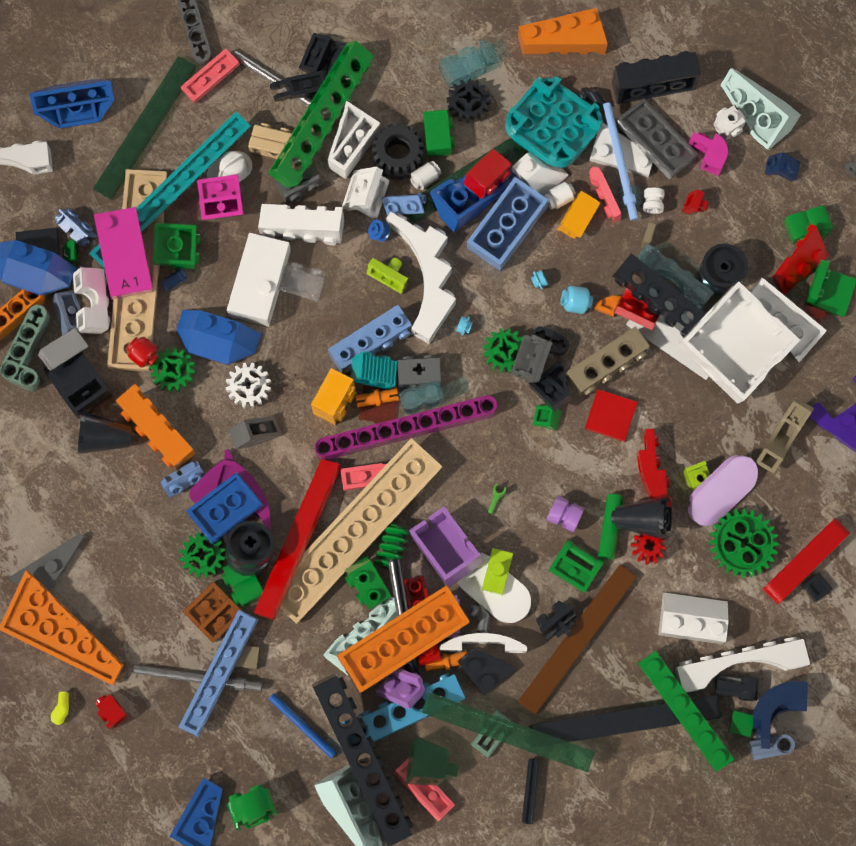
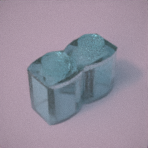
M465 47L459 51L458 55H447L442 58L439 63V70L448 87L452 89L454 83L458 86L460 85V80H463L465 83L468 79L472 80L486 73V65L476 47Z
M429 382L420 388H408L399 394L403 414L408 415L415 414L423 408L431 409L438 407L443 403L444 398L439 382Z

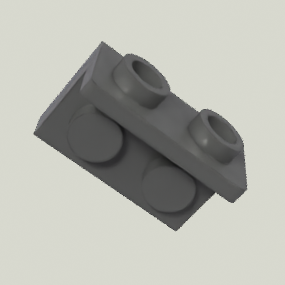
M312 165L302 174L303 179L297 186L285 188L278 181H274L286 204L297 202L302 198V195L307 192L312 193L322 185L321 177L319 174L317 175Z

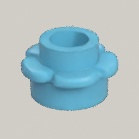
M533 271L534 276L531 279L536 288L540 287L543 290V287L548 285L543 271Z
M461 316L456 332L461 333V336L464 333L469 334L473 323L469 321V316L468 318Z

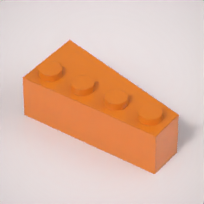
M597 8L522 25L518 29V39L523 54H588L589 52L606 54L608 44Z
M136 384L116 399V402L123 410L120 414L127 422L132 420L136 424V427H134L135 431L141 437L146 436L150 440L147 444L155 453L157 451L162 453L164 457L161 459L169 468L173 466L178 470L196 454L176 429L172 428L168 420L157 411L153 403L147 397H144Z

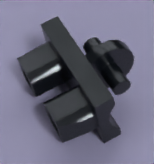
M557 601L552 606V610L556 615L549 619L546 614H542L536 619L540 627L539 629L547 641L554 635L559 638L562 634H565L569 638L572 635L569 629L574 625L572 620L577 617L570 604L565 605L563 602Z

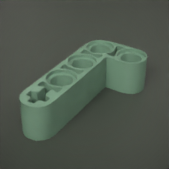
M34 305L29 309L0 367L1 375L9 383L31 392L41 387L42 379L36 371L28 366L51 320L49 313L42 305ZM30 331H34V336L30 339H27L26 334ZM25 350V354L22 357H17L18 351ZM16 368L14 375L7 376L9 369ZM35 376L33 383L26 384L28 377Z

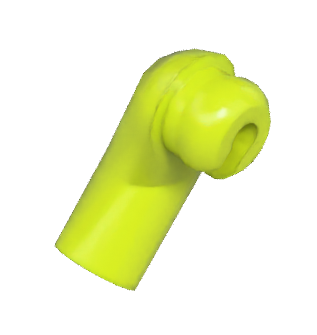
M59 692L58 704L51 713V721L56 725L63 724L68 715V692Z

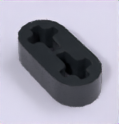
M542 326L533 330L532 335L537 336L536 334L540 335L543 332L544 337L550 342L557 344L560 341L563 342V347L565 348H560V350H557L556 345L552 343L550 353L557 356L567 353L569 341L566 337Z

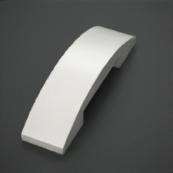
M490 633L467 634L453 638L440 645V652H462V644H505V653L527 652V646L506 636Z

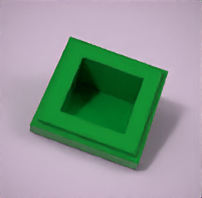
M71 239L63 246V259L73 266L79 264V246L74 239Z
M537 405L532 425L550 430H558L561 410L558 409L554 412L549 406Z

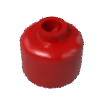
M144 336L140 338L135 337L126 348L128 358L141 368L147 365L152 366L159 357L156 355L158 347Z

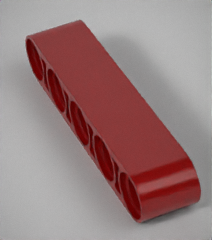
M834 518L762 590L778 605L850 532Z

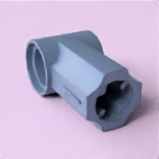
M789 735L771 737L770 749H762L761 740L749 742L753 760L789 754L795 748V741ZM782 738L787 739L789 742V748L786 751L781 750L778 746Z

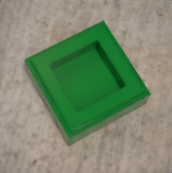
M733 711L728 732L750 738L753 728V715Z

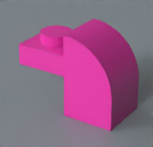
M693 132L689 145L693 149L706 154L700 169L719 176L728 155V147L725 140L718 134H715L713 140H711L703 133Z

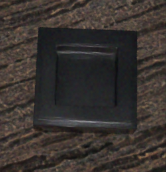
M820 572L802 585L814 603L833 590Z

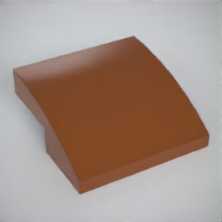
M211 582L182 612L214 643L230 627L238 610L241 609L214 582Z

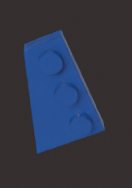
M203 777L171 832L170 837L185 846H210L222 788Z

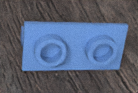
M418 193L417 195L395 196L392 194L388 197H382V201L387 215L390 212L395 215L397 213L418 214L425 212L423 203H426V195Z
M70 208L58 210L62 214L56 216V224L66 233L73 229L70 237L78 245L85 247L90 242L88 240L89 237H97L92 232L93 228L89 224L82 222L74 210Z
M192 461L180 468L181 476L175 471L163 477L164 480L160 481L169 498L195 485L205 475L198 461L194 463Z

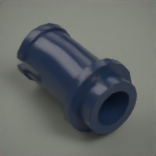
M176 268L174 273L161 279L160 282L168 292L181 282L185 283V280L188 278L182 268L179 270Z

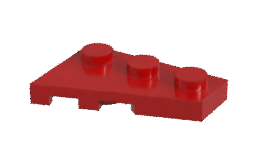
M810 224L807 228L808 233L804 239H799L795 246L797 248L791 257H786L772 277L778 291L782 294H786L814 270L821 260L829 257L819 231L813 224Z

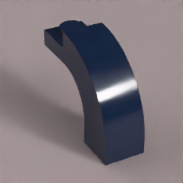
M792 681L781 683L772 687L761 696L754 709L753 728H757V740H761L762 749H770L771 725L778 715L787 711L807 712L808 682Z

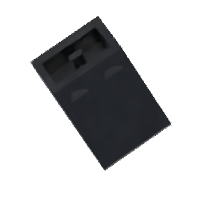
M82 351L54 370L50 371L47 367L43 369L78 419L81 416V411L89 412L113 396Z

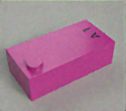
M136 207L94 214L111 300L152 292Z

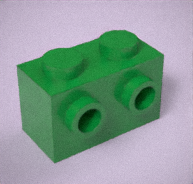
M448 110L423 112L427 157L451 155V148H455L454 136H450L449 130L453 129L452 116L448 117Z
M367 556L345 569L348 575L345 579L351 589L355 587L358 591V594L355 596L361 606L366 605L370 610L391 597V594Z

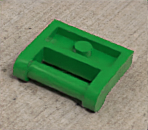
M567 539L548 571L585 594L604 560L596 559L575 546L573 541ZM569 551L592 565V570L586 569L565 556L566 553Z

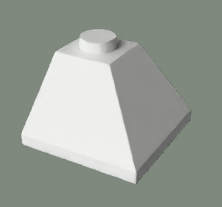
M531 152L526 153L512 166V172L519 180L543 196L547 194L548 190L558 186L569 176L562 168L553 167L545 163Z

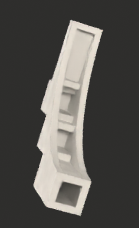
M390 212L386 222L411 247L418 259L423 274L424 297L419 315L412 327V334L430 344L456 305L455 295L447 289L441 290L452 274L450 264L442 258L437 259L447 244V236H445L446 233L439 228L434 229L431 226L425 233L421 226L417 224L412 225L401 214L397 213L395 215Z

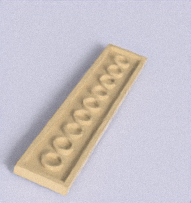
M126 169L122 209L137 208L168 178L167 171ZM164 212L141 233L152 292L118 298L113 301L108 369L150 371V365L141 368L131 361L127 356L128 351L126 348L135 337L140 338L144 336L153 342L160 265H153L155 223H164Z
M411 438L304 552L280 609L298 624L346 572L345 569L353 565L443 467Z

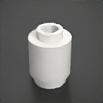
M434 161L426 162L411 173L412 178L410 180L416 189L424 190L438 180L442 173Z
M563 182L548 190L544 197L549 200L548 207L552 210L573 201L576 192L571 184Z

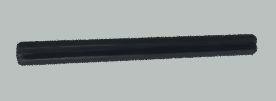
M395 558L389 560L388 565L396 613L399 616L407 611L409 607L401 560ZM417 657L405 664L406 671L417 673L420 676Z

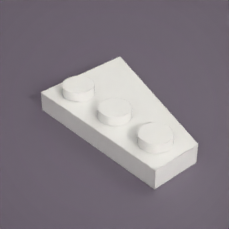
M602 122L589 161L618 169L609 128ZM618 133L627 172L648 177L653 162L632 141Z

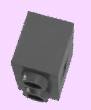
M427 355L423 356V359H414V357L407 356L403 357L402 360H398L399 389L441 387L440 358ZM417 368H421V375H417Z

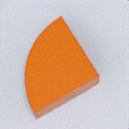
M612 295L600 300L594 310L614 317V312L621 300V296Z

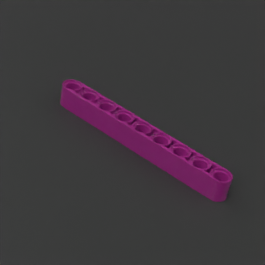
M482 396L323 437L316 441L315 452L319 459L330 460L489 419L496 414L497 401L492 396ZM484 403H490L493 406V409L491 411H485L483 410L482 405ZM469 408L473 411V414L471 416H464L461 411ZM448 413L452 415L453 419L445 422L441 419V416ZM423 419H430L432 421L431 426L424 427L421 425ZM403 424H410L412 426L409 432H403L400 428ZM384 429H389L392 432L387 438L380 435V432ZM364 434L371 436V440L367 443L360 441V437ZM346 439L351 442L347 448L339 446L342 440ZM322 445H328L330 451L323 454L319 452V448Z

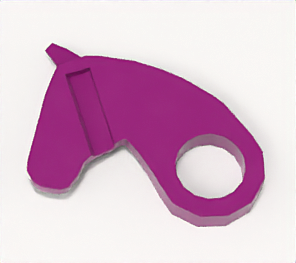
M229 449L224 450V459L211 468L191 488L189 492L190 499L197 503L237 472L263 504V507L253 514L258 515L262 519L263 525L271 531L270 509L261 487L248 471L234 461Z

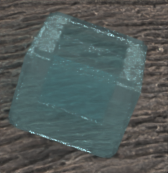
M481 40L479 51L484 65L487 67L499 63L494 45Z

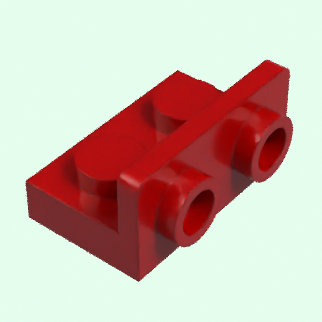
M626 288L614 313L653 330L660 315L652 313L647 308L648 305L642 300H636L631 295L632 292Z

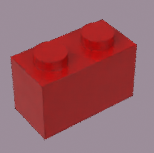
M492 149L466 173L463 184L483 199L487 194L491 195L500 182L504 183L511 174L509 170L512 164L496 150Z

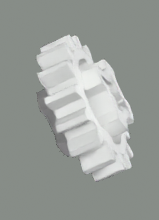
M243 363V368L241 369L235 366L236 372H229L232 378L226 379V383L230 385L226 387V391L232 392L229 394L230 400L236 398L234 401L235 405L241 402L243 408H246L247 404L254 408V403L256 402L261 406V399L267 400L266 392H271V388L267 386L271 384V380L266 379L269 376L267 371L262 373V366L256 369L254 363H251L250 367ZM250 373L256 374L259 377L254 378ZM247 382L251 383L250 389L246 388ZM258 390H261L260 393L255 396L256 392ZM237 393H243L247 396V398H243L239 396Z

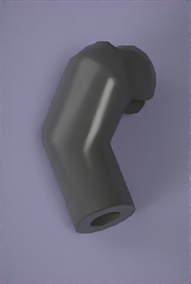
M480 604L470 605L468 608L469 615L475 616L479 621L477 633H488L490 619L488 612Z

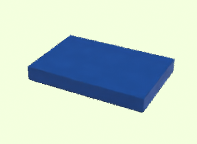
M236 472L186 510V512L213 545L229 533L234 526L242 523L263 507V504Z

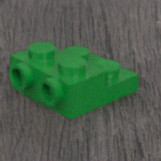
M155 223L153 265L174 266V269L194 270L195 264H199V252H195V247L200 245V232H196V225Z

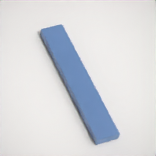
M238 610L179 728L197 737L200 736L258 622L257 618Z

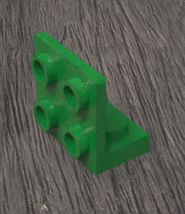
M821 260L816 268L805 304L844 317L853 294L856 279L829 270L830 262Z

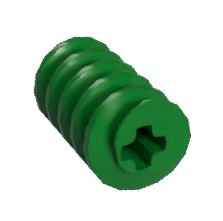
M389 524L391 527L385 528L384 531L388 535L382 536L381 539L385 543L379 544V548L383 551L376 553L380 560H374L373 562L376 566L389 570V560L404 558L399 554V551H406L402 543H409V541L404 536L411 535L409 530L394 524Z

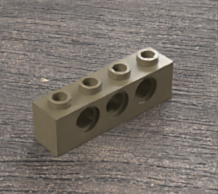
M635 326L568 370L566 378L579 397L584 393L587 396L597 389L595 386L601 382L606 384L614 378L613 374L620 371L622 373L626 371L634 360L639 362L648 355L647 352L650 345ZM627 348L631 351V355L625 356L620 350ZM610 359L614 362V366L607 367L603 361ZM592 370L596 372L597 377L591 379L586 375V372Z

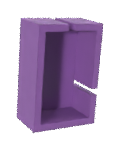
M442 507L428 517L433 527L432 529H429L427 522L423 520L409 530L414 542L449 588L482 565L483 561L479 552L468 541L467 536L447 509Z

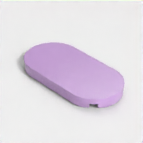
M734 455L725 460L691 494L689 499L690 507L688 506V513L691 519L700 525L710 526L717 523L720 517H724L754 487L758 477L756 463L744 455Z

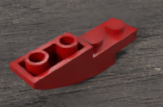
M654 428L645 429L643 433L644 450H638L636 454L637 464L647 495L650 499L667 496V488H670V477L666 476V470H657V468H660V456L656 455L655 448L659 446L658 434H654ZM667 502V507H672V503Z
M424 576L404 580L408 607L410 609L428 597ZM438 643L418 655L420 666L441 662Z

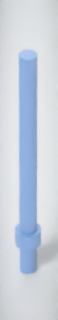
M609 102L603 104L623 187L624 205L627 206L630 221H635L638 219L635 206L637 203L635 194H632L613 109Z

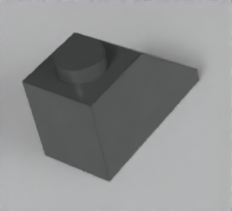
M275 416L243 420L229 429L235 449L253 447L282 436Z

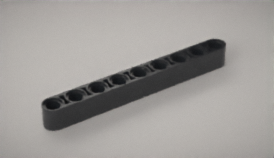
M718 695L691 699L705 720L722 717ZM659 704L528 726L531 748L680 725L681 723L667 704Z

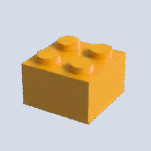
M331 368L311 403L313 414L334 425L337 424L338 420L342 421L347 411L345 410L347 403H352L357 393L355 392L354 379Z

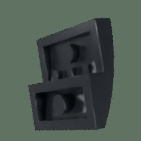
M313 33L299 69L306 73L323 71L326 78L346 43L333 41L330 36Z

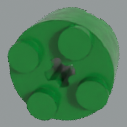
M257 785L250 788L249 793L244 795L236 793L229 797L230 802L227 804L236 831H241L240 826L244 825L246 829L261 825L270 820L269 815L271 814L274 817L278 815L268 788Z

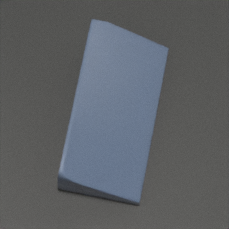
M74 290L55 293L51 300L62 335L74 328L77 330L76 313L81 308L76 293H74Z

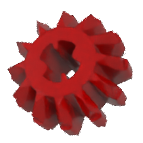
M640 534V536L634 535L633 539L636 542L631 543L630 547L636 548V550L631 554L633 556L640 555L637 559L638 562L645 558V565H649L650 559L654 564H657V557L660 559L664 558L665 555L661 551H666L667 547L661 544L666 540ZM646 542H649L648 545L650 543L653 545L651 551L649 549L645 550Z

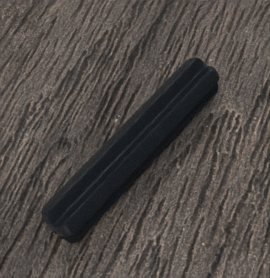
M530 758L528 760L522 823L531 825L534 823L540 768L539 759Z

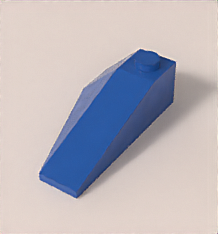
M509 170L511 173L509 178L504 183L500 182L496 190L491 195L487 194L483 199L463 184L466 175L461 179L445 181L433 189L430 194L440 218L453 232H456L503 194L514 177H518Z

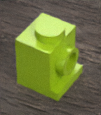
M706 461L687 467L683 471L691 493L702 483L697 480V476H703L704 481L710 476Z

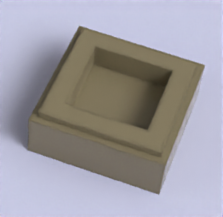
M648 223L641 248L649 249L656 224Z
M245 646L235 667L257 670L260 647Z

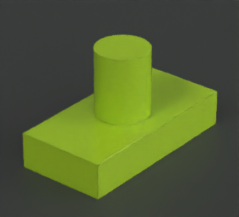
M374 258L369 262L367 275L400 294L404 292L407 286L408 278L398 273L403 265L399 259L392 258L387 266Z
M492 548L482 591L503 595L513 553Z

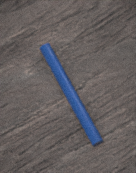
M275 693L269 697L268 700L329 758L332 759L337 752Z

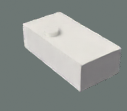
M249 233L227 307L229 317L269 327L291 252L289 242Z

